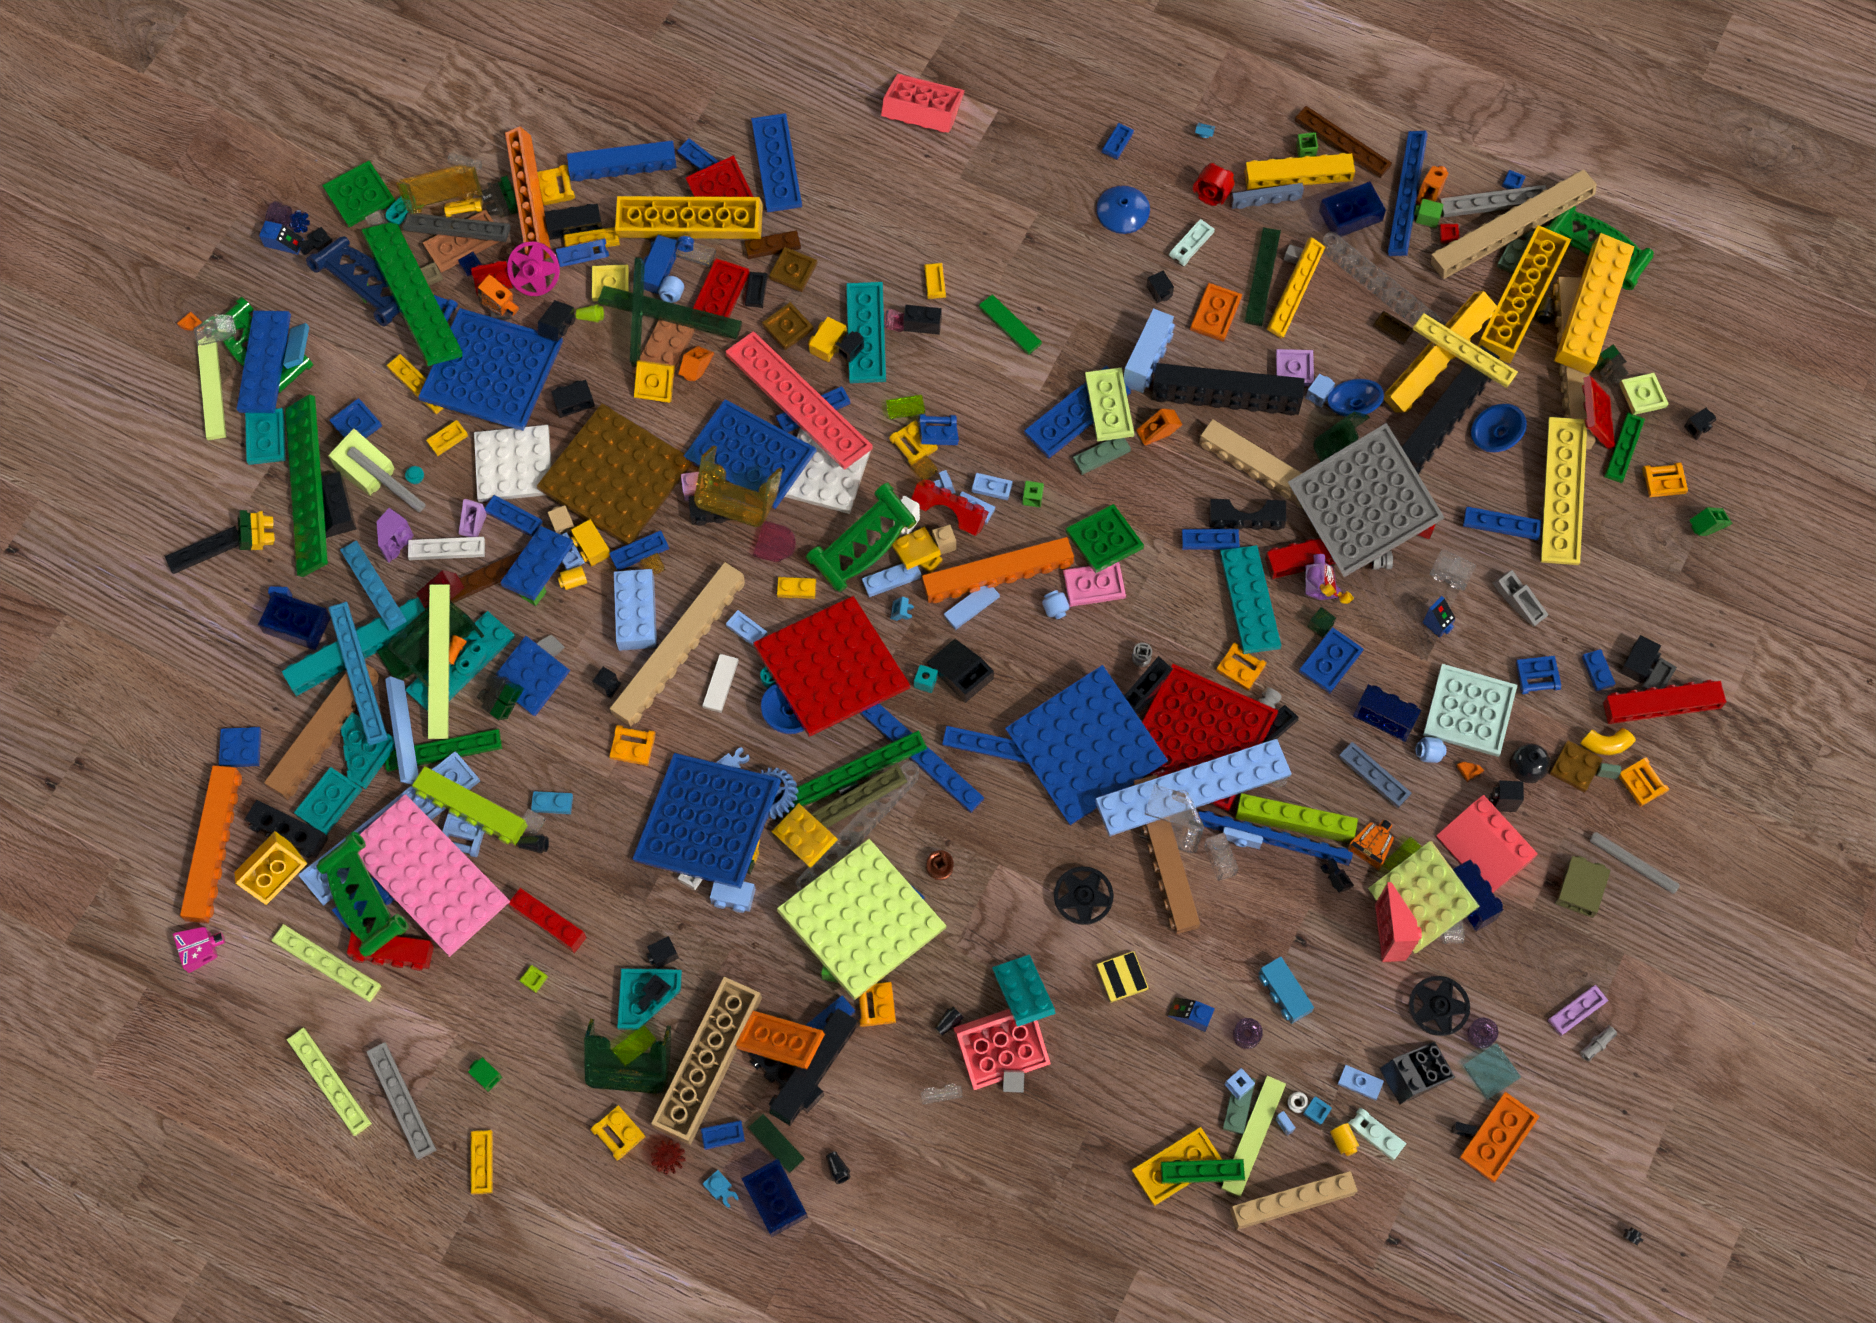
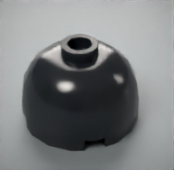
M1534 743L1521 745L1513 752L1510 759L1511 771H1513L1518 780L1525 783L1538 782L1547 775L1550 768V757L1547 751L1542 746Z

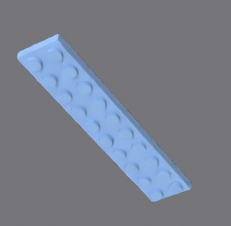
M1274 739L1095 799V803L1108 836H1112L1290 777L1292 773L1278 740Z
M456 751L432 769L468 790L480 782V779ZM410 786L354 830V832L360 835L405 794L430 820L446 808L442 807L440 809L431 803L432 800L428 798L425 800L421 799L415 794L414 788ZM346 838L299 874V877L323 906L333 897L327 874L320 873L316 865L322 858L342 844ZM350 868L338 869L337 875L341 877L342 884L346 881Z

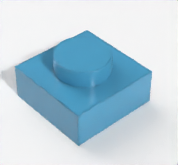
M1198 123L1195 133L1203 138L1212 137L1215 126Z
M1315 1096L1303 1115L1321 1126L1332 1107Z

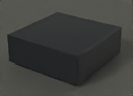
M1456 1122L1452 1127V1133L1471 1138L1476 1134L1477 1126Z

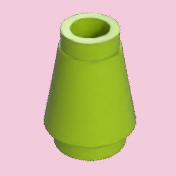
M598 304L576 309V318L592 322L603 321L604 309Z

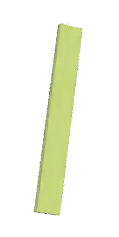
M430 585L428 739H449L450 585Z

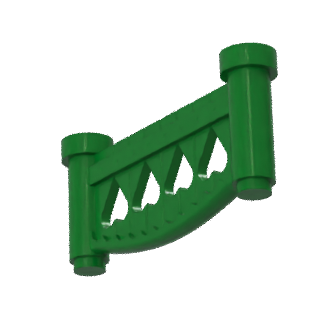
M1576 206L1554 217L1551 223L1544 227L1571 239L1569 245L1588 256L1594 241L1589 242V230L1594 231L1595 234L1600 235L1602 233L1634 246L1633 257L1630 259L1622 284V288L1625 290H1633L1638 283L1637 279L1653 259L1654 252L1652 249H1639L1636 244L1614 227L1591 216L1576 212ZM1577 221L1580 225H1584L1586 229L1574 233L1572 222Z
M240 297L235 301L237 304L210 327L209 333L216 339L221 337L232 356L244 367L247 349L242 347V343L249 340L252 317L249 314L254 309L243 297ZM244 328L242 338L239 341H235V337L230 336L231 331ZM305 354L302 364L289 369L283 365L278 393H281L306 369L309 370L314 366Z
M888 482L881 485L874 493L879 501L825 551L820 546H817L806 555L808 562L814 564L839 593L847 588L846 581L872 566L889 550L904 527L910 529L917 523L913 514L893 492L894 488ZM881 516L892 519L895 522V525L889 528V531L886 533L882 531ZM867 529L881 534V538L875 540V544L872 546L868 543ZM853 542L867 546V551L862 553L860 558L855 557ZM839 555L853 559V564L848 566L845 571L841 569Z
M353 831L346 836V840L322 858L316 867L320 873L327 874L336 907L348 927L362 941L359 951L363 956L367 957L371 956L397 935L404 934L409 930V925L400 914H395L392 917L358 853L366 847L365 841L361 835ZM340 868H350L346 881L342 884L341 877H338L337 871ZM359 884L354 898L350 900L349 894L345 890L346 886ZM368 901L363 914L359 917L358 910L354 908L355 902ZM376 917L371 932L367 933L366 927L363 925V919Z

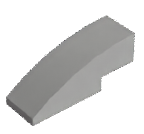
M1513 570L1505 572L1492 583L1514 610L1532 626H1536L1548 616V613L1527 584L1523 585Z

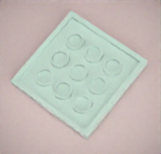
M1442 664L1423 736L1440 738L1447 743L1499 757L1517 685Z

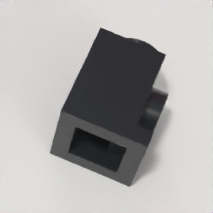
M853 331L849 335H845L841 343L837 342L835 344L836 353L851 363L864 348L862 335Z
M1706 407L1690 417L1684 427L1697 440L1702 432L1707 433L1712 429L1716 416Z
M604 666L592 681L595 690L610 699L622 684L618 681L616 674Z

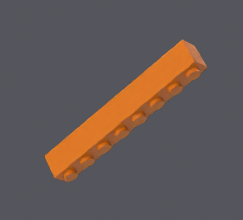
M519 126L505 132L523 242H540L551 249L532 138L528 132ZM533 246L524 247L526 255H529ZM543 249V259L550 258V255Z
M1068 537L922 575V584L928 603H939L949 597L957 598L964 593L980 591L982 586L987 585L988 588H995L999 584L1013 583L1020 578L1029 579L1035 576V574H1047L1054 569L1069 568L1074 563V555Z
M212 766L180 917L188 922L209 924V920L214 914L213 902L218 895L217 883L222 877L221 864L226 858L225 846L226 842L230 839L229 827L230 823H233L234 820L233 808L238 802L237 789L242 783V775L234 767Z

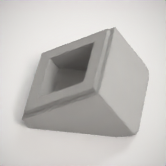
M1289 245L1284 261L1297 264L1303 248Z
M552 635L537 643L553 657L565 648Z

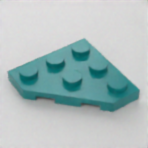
M351 713L341 727V734L344 740V756L348 768L347 777L366 790L394 750L395 741L394 737L387 734L388 740L369 746L361 718Z
M621 969L618 1030H639L681 992L682 970ZM656 974L668 983L671 989L659 1003L653 1000L650 1007L644 1012L638 1005V1002L646 995L642 989Z

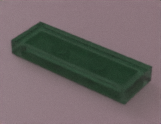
M764 1114L748 1127L789 1173L805 1160Z

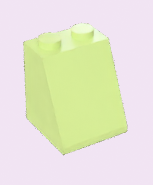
M353 429L328 456L337 472L340 471L342 476L371 496L373 492L379 490L382 483L347 455L349 449L355 447L390 476L395 468L384 454Z

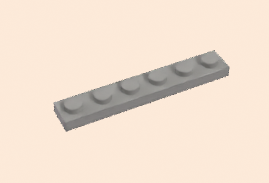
M1546 185L1441 198L1439 203L1444 204L1442 216L1444 218L1518 207L1527 199L1534 198L1543 190H1546Z
M384 1042L366 1051L416 1158L420 1160L437 1151L387 1044Z

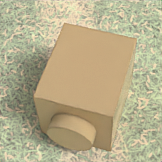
M558 506L548 512L556 533L563 534L567 532L568 535L572 533L571 529L574 528L566 506Z
M951 525L932 530V538L940 549L941 555L956 550V539Z

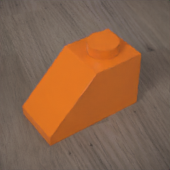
M700 346L688 351L683 356L679 375L684 376V379L688 381H696L704 374L714 352Z
M1160 409L1136 431L1143 444L1148 445L1170 436L1182 426V423L1175 410Z

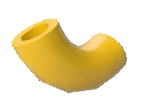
M1624 728L1619 729L1612 736H1602L1592 729L1580 744L1595 754L1610 756L1622 753L1632 746L1636 739L1631 732Z

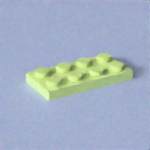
M1122 368L1085 372L1097 441L1134 437Z

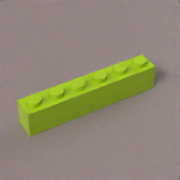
M424 766L412 785L415 794L421 799L425 800L428 798L432 800L431 803L440 809L442 807L447 808L451 815L457 818L459 816L465 818V822L475 827L478 825L482 827L481 830L490 836L492 834L497 835L498 839L507 845L509 843L516 845L528 826L526 821L426 766Z
M1242 793L1235 818L1349 844L1355 837L1358 818Z

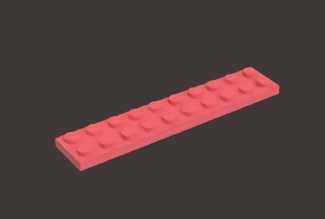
M754 331L725 351L726 356L844 470L873 449L872 444Z

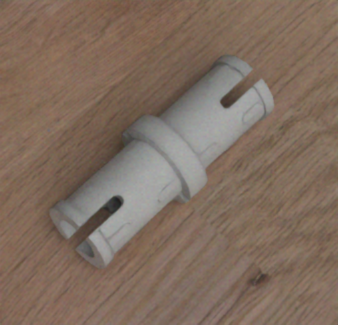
M1608 1025L1579 1052L1581 1057L1589 1062L1617 1036L1616 1030Z

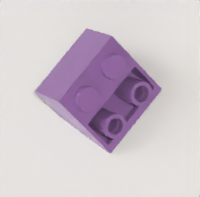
M390 508L377 520L378 546L385 560L389 563L399 555L400 550L405 545H408V540H412L414 535L406 519Z

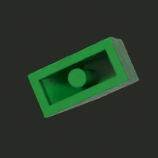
M1707 507L1689 520L1692 524V530L1699 536H1708L1733 524L1723 508Z

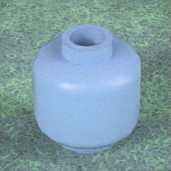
M675 276L665 277L658 290L659 296L667 303L677 302L684 291V283Z
M1058 590L1046 594L1042 605L1047 616L1050 618L1055 617L1056 620L1066 616L1065 612L1069 610L1070 606L1065 594L1058 592Z
M1424 737L1416 745V755L1422 762L1438 763L1446 755V746L1440 738Z

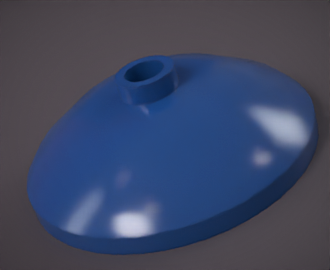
M1115 186L1106 190L1100 196L1096 212L1100 223L1105 228L1115 233L1128 234L1141 229L1146 224L1150 215V205L1146 196L1138 189L1130 186Z
M1349 380L1339 384L1330 392L1328 405L1338 415L1360 417L1373 412L1381 405L1384 399V392L1382 387L1372 380Z
M1511 404L1491 406L1480 413L1475 419L1471 428L1472 439L1475 445L1483 451L1494 453L1505 451L1517 444L1523 437L1527 427L1526 417L1521 409Z
M777 684L772 685L765 692L761 701V713L765 722L772 729L785 734H796L805 731Z

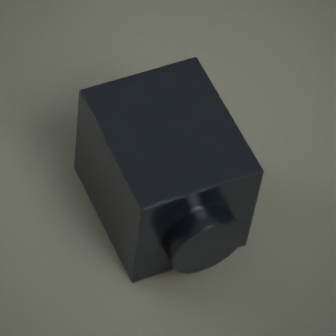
M1164 270L1147 278L1146 287L1156 303L1165 302L1173 296L1174 286Z
M669 936L647 946L649 953L646 954L651 965L655 963L657 969L679 959Z

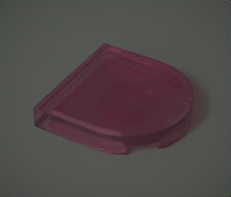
M764 521L753 556L773 562H780L792 556L796 548L793 532L785 526Z

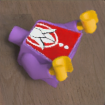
M1313 555L1314 564L1306 566V595L1318 600L1339 597L1341 603L1349 604L1354 597L1348 591L1342 594V590L1336 586L1334 568L1325 563V555Z

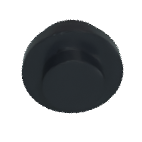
M1632 1227L1629 1230L1624 1229L1623 1237L1637 1246L1640 1242H1643V1239L1640 1238L1642 1233Z

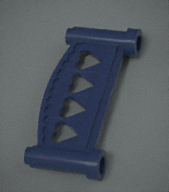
M347 237L337 238L318 253H313L306 258V263L313 272L318 273L326 268L377 310L374 311L373 315L381 326L385 327L390 324L392 318L400 313L393 296L381 297L382 288L388 286L375 260L349 247L350 242ZM343 255H348L350 259L355 261L352 264H340ZM356 266H362L363 270L369 272L368 274L353 275ZM371 276L376 277L377 281L382 282L381 285L367 286L368 279Z

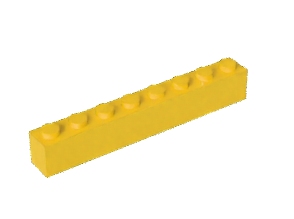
M1484 291L1474 292L1447 322L1445 327L1470 341V337L1482 328L1485 320L1493 316V311L1497 308V305ZM1431 341L1385 392L1384 400L1395 413L1407 412L1411 409L1412 403L1424 394L1425 388L1434 383L1435 377L1447 368L1448 362L1456 356Z

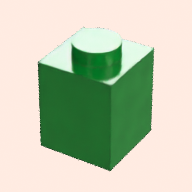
M483 1057L480 1060H475L469 1067L468 1073L487 1092L503 1078Z

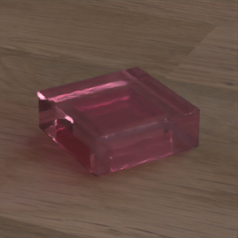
M888 309L886 311L884 327L902 332L904 329V313Z

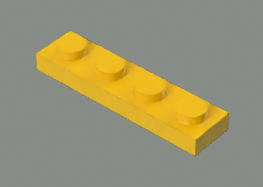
M399 354L386 366L418 397L426 378ZM423 402L436 415L444 409L443 407Z

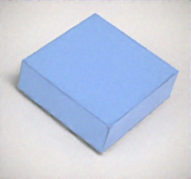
M1284 1111L1277 1115L1275 1118L1276 1122L1285 1135L1288 1136L1295 1130V1126Z

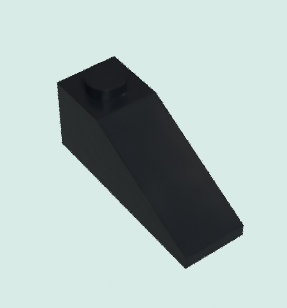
M1160 656L1155 659L1124 695L1135 713L1139 714L1145 708L1173 670Z

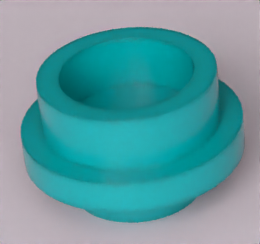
M418 466L408 468L405 473L406 480L411 484L421 483L424 478L423 470Z

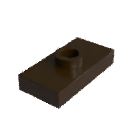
M1385 311L1381 313L1373 325L1374 328L1402 345L1407 342L1414 332L1412 327Z

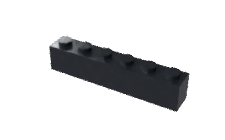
M837 1008L835 1013L831 1012L825 1020L827 1024L824 1029H819L823 1030L825 1035L808 1069L794 1066L790 1079L786 1078L781 1084L780 1089L782 1090L779 1095H774L769 1102L770 1114L789 1126L792 1125L857 1028L858 1020Z

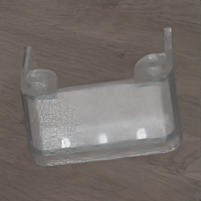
M1154 784L1145 815L1171 822L1178 849L1189 853H1196L1204 825L1189 793L1184 790L1175 791ZM1141 830L1139 837L1149 840L1148 835L1144 836L1143 830Z

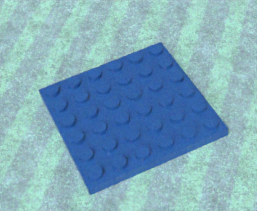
M460 308L451 326V330L463 355L460 358L432 366L418 396L419 400L524 431L561 348L563 338L556 342L539 336L537 330Z
M1103 665L1005 728L1070 826L1097 809L1096 798L1128 788L1134 784V780L1146 777L1168 762Z
M674 753L633 860L637 863L741 889L781 780L777 777Z

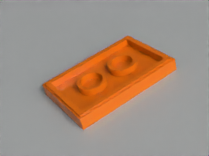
M1208 283L1191 324L1190 331L1224 342L1241 301L1242 294Z

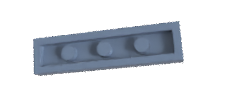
M1303 183L1232 193L1230 203L1232 209H1243L1247 206H1261L1268 203L1277 204L1288 200L1296 201L1302 198L1304 187Z
M1353 742L1339 755V758L1397 809L1412 794Z

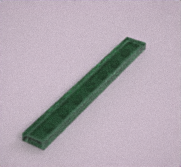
M603 286L598 299V303L601 305L736 340L742 327V321L608 286Z

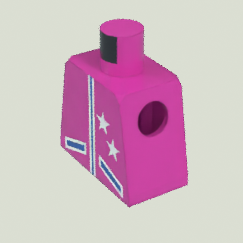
M206 927L173 933L183 969L188 973L216 959L218 955L215 947L225 943L222 932L211 935Z

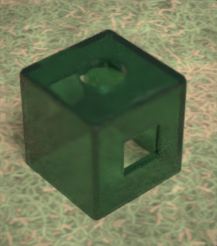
M1320 607L1310 619L1308 627L1323 638L1333 627L1336 617Z

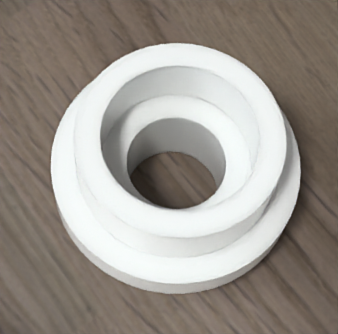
M1295 1092L1290 1095L1288 1106L1293 1112L1301 1113L1307 1109L1309 1102L1305 1094ZM1300 1100L1301 1106H1296L1294 1101Z

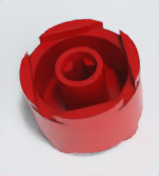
M1209 163L1203 168L1193 184V191L1199 194L1198 198L1205 204L1216 206L1221 203L1222 205L1234 187V174L1230 170H1225L1214 163Z

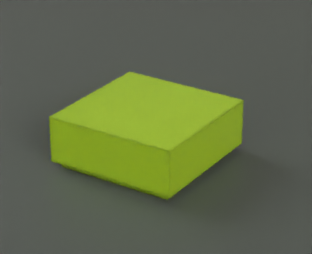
M530 965L519 981L537 993L548 976L533 965Z

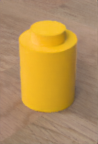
M582 565L560 572L561 576L558 577L561 588L565 587L566 590L587 584Z
M1348 1123L1330 1131L1341 1155L1345 1154L1348 1157L1358 1152L1356 1148L1359 1147V1144Z

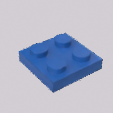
M359 398L329 420L343 438L355 429L366 439L382 427L381 422Z
M261 728L221 729L219 766H260Z

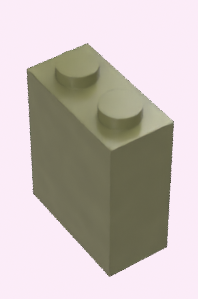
M1572 856L1567 863L1555 904L1593 918L1598 913L1611 870L1607 869L1603 864L1588 862L1584 857Z

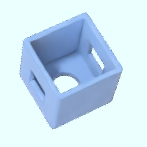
M1240 1068L1226 1080L1224 1085L1239 1100L1253 1088L1255 1082Z

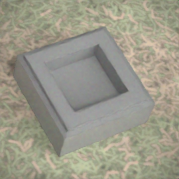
M1004 1070L1003 1092L1023 1093L1024 1071Z

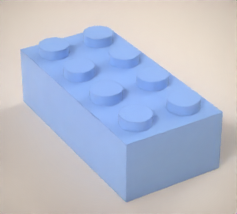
M1153 308L1125 367L1124 383L1130 389L1143 393L1146 387H1150L1156 363L1159 362L1160 358L1164 357L1167 350L1165 347L1167 343L1170 344L1174 333L1172 332L1175 328V324H1173L1174 316Z
M652 569L614 572L616 643L619 651L657 648L655 582Z

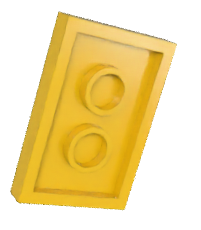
M799 803L771 831L810 868L838 840Z

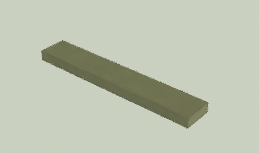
M897 764L811 813V815L824 827L828 828L908 781L901 767Z

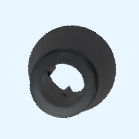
M1544 297L1538 308L1536 318L1540 324H1550L1554 319L1553 299L1551 297Z
M543 834L520 837L518 847L542 854L548 850L549 838Z
M952 1006L950 1009L947 1008L934 1028L943 1036L961 1024V1020L964 1017Z
M837 1152L829 1153L826 1159L832 1181H835L836 1184L846 1182L851 1177L849 1168Z

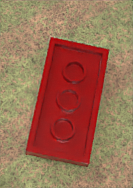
M716 258L690 313L689 321L723 332L748 278L749 269Z

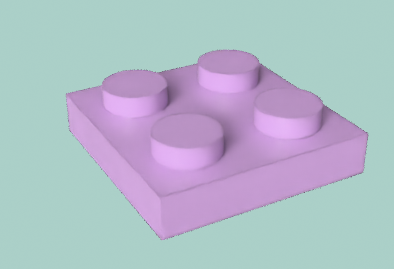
M1276 349V375L1305 378L1304 386H1311L1314 382L1313 350Z

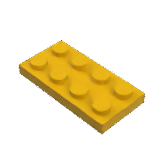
M1200 1127L1132 1169L1131 1172L1152 1205L1156 1206L1191 1184H1162L1161 1162L1222 1160V1158Z

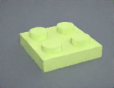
M1655 373L1624 379L1619 383L1633 415L1663 409L1668 406L1667 399Z

